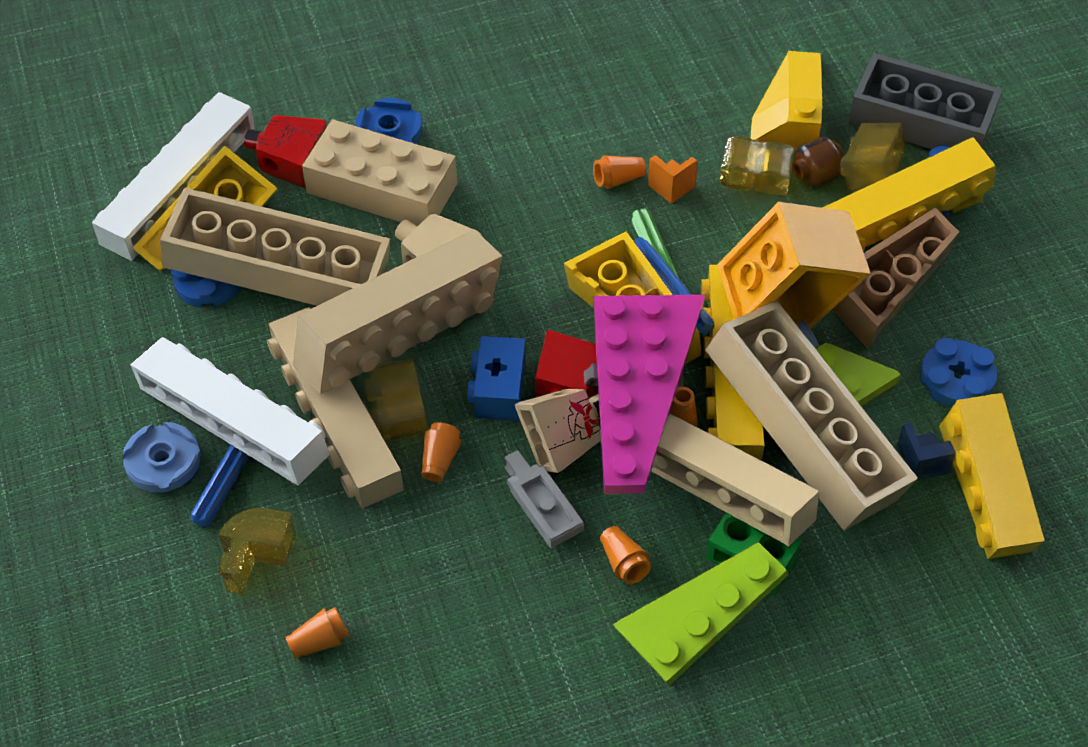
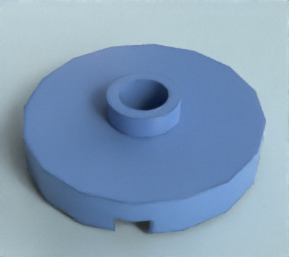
M162 422L163 426L153 427L152 424L143 427L132 435L123 451V464L129 480L138 488L148 492H168L183 486L192 479L199 468L201 453L195 436L186 427L173 422ZM167 458L165 461L158 462L161 459Z

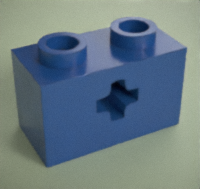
M481 336L479 351L473 350L471 371L476 373L475 381L469 380L467 391L468 403H474L475 418L519 420L515 404L521 402L526 363L525 339Z

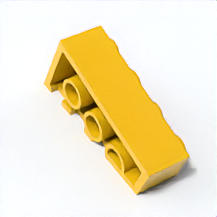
M627 232L564 263L569 288L593 308L594 296L672 295ZM697 327L685 364L702 355L700 335Z

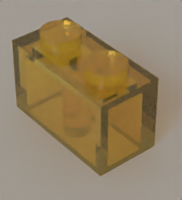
M861 123L856 135L852 136L850 140V147L846 156H842L840 162L841 175L846 177L848 190H861L896 173L905 153L901 123Z

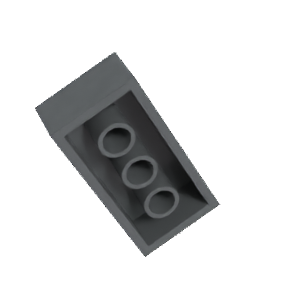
M873 53L853 97L848 125L929 149L937 146L953 147L974 137L983 149L995 118L1003 89Z

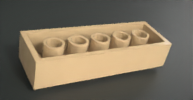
M184 187L162 234L160 246L162 266L164 268L318 306L386 273L389 263L390 238Z
M474 229L299 314L293 366L319 394H322L332 388L341 387L349 379L362 372L373 370L378 364L391 357L402 355L408 348L420 342L429 341L435 334L449 327H456L464 319L476 313H482L492 305L502 255Z
M774 301L721 326L705 351L807 484L819 491L820 501L843 531L895 503L918 479L778 301Z

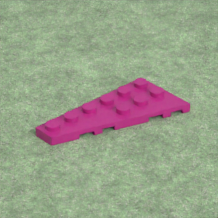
M705 295L594 296L604 494H638L645 492L657 448L666 426L669 410L672 406L685 366L688 350L702 312Z

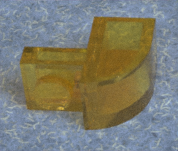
M254 508L238 513L223 526L219 533L224 550L219 564V574L223 576L228 592L243 595L254 561L285 566L296 535L292 513L267 508Z

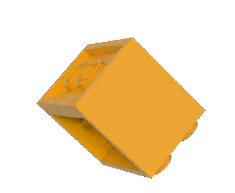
M777 202L717 264L734 319L774 301H778L796 324L805 321L810 329L871 274L849 212L785 202Z

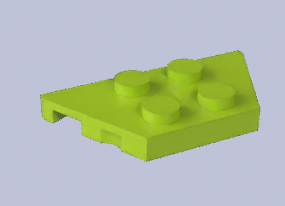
M827 342L816 348L817 352L860 406L865 405L899 383L901 374L892 368Z

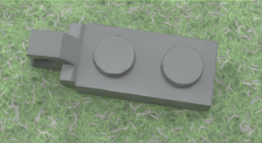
M518 450L505 456V470L510 476L507 479L510 492L550 549L584 531L582 519L543 466L539 467L535 464L530 467Z

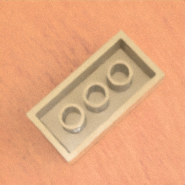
M333 119L302 165L307 194L398 222L408 220L416 226L420 225L431 214L440 215L457 185L456 157L454 155Z

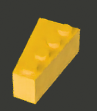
M1003 393L957 400L939 425L944 442L951 441L956 452L953 466L974 520L976 536L980 547L984 548L988 559L1034 552L1045 540Z

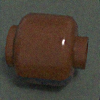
M818 137L800 145L796 149L792 169L799 180H804L810 186H818L837 178L841 174L842 167L845 164V155L838 142L832 141L827 137Z

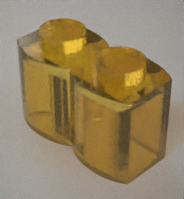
M729 137L726 142L719 183L725 187L737 190L754 189L768 195L787 194L794 148L779 142L760 143L747 137Z
M413 358L377 365L370 371L371 378L365 379L364 382L368 402L376 400L377 408L370 409V413L377 429L382 430L384 441L425 433L428 428Z

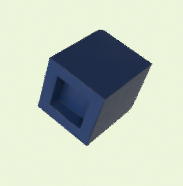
M911 423L902 425L897 445L904 461L918 477L917 480L949 474L956 454L951 441L938 443L933 433L916 436Z

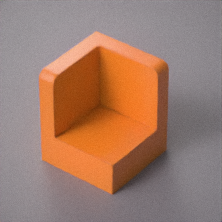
M655 155L649 159L648 186L672 204L696 187L698 161L691 157L680 165L673 159L666 164Z

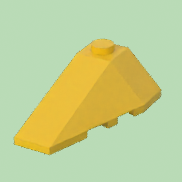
M788 51L752 117L750 146L796 150L800 145L819 137L822 120L821 53Z

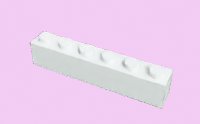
M220 92L207 102L201 111L189 123L183 126L173 140L165 145L147 166L141 169L136 178L126 188H123L104 210L98 213L92 225L99 245L132 261L138 255L133 250V247L179 197L184 187H188L224 145L232 152H235L244 142L247 130H256L251 106Z
M162 337L130 364L141 390L296 485H299L329 456L325 442L326 435L318 424L313 421L306 422L296 416L286 405H277L269 400L262 391L248 388L235 375H226L216 369L209 360L205 358L201 360L192 355L182 344L178 343L175 345Z

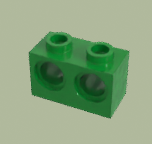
M726 512L708 540L706 559L719 565L759 542L770 554L780 557V559L776 560L787 569L789 576L798 561L802 541L796 539L790 546H787ZM739 536L744 538L745 540L737 541L732 539L731 537ZM787 577L770 593L776 596Z

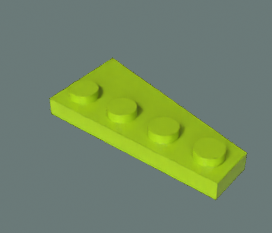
M758 542L617 621L613 626L670 686L788 576V572Z

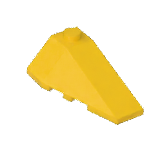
M225 145L187 187L261 207L278 190L277 187ZM180 195L133 247L134 251L159 271L165 269L162 266L160 239Z

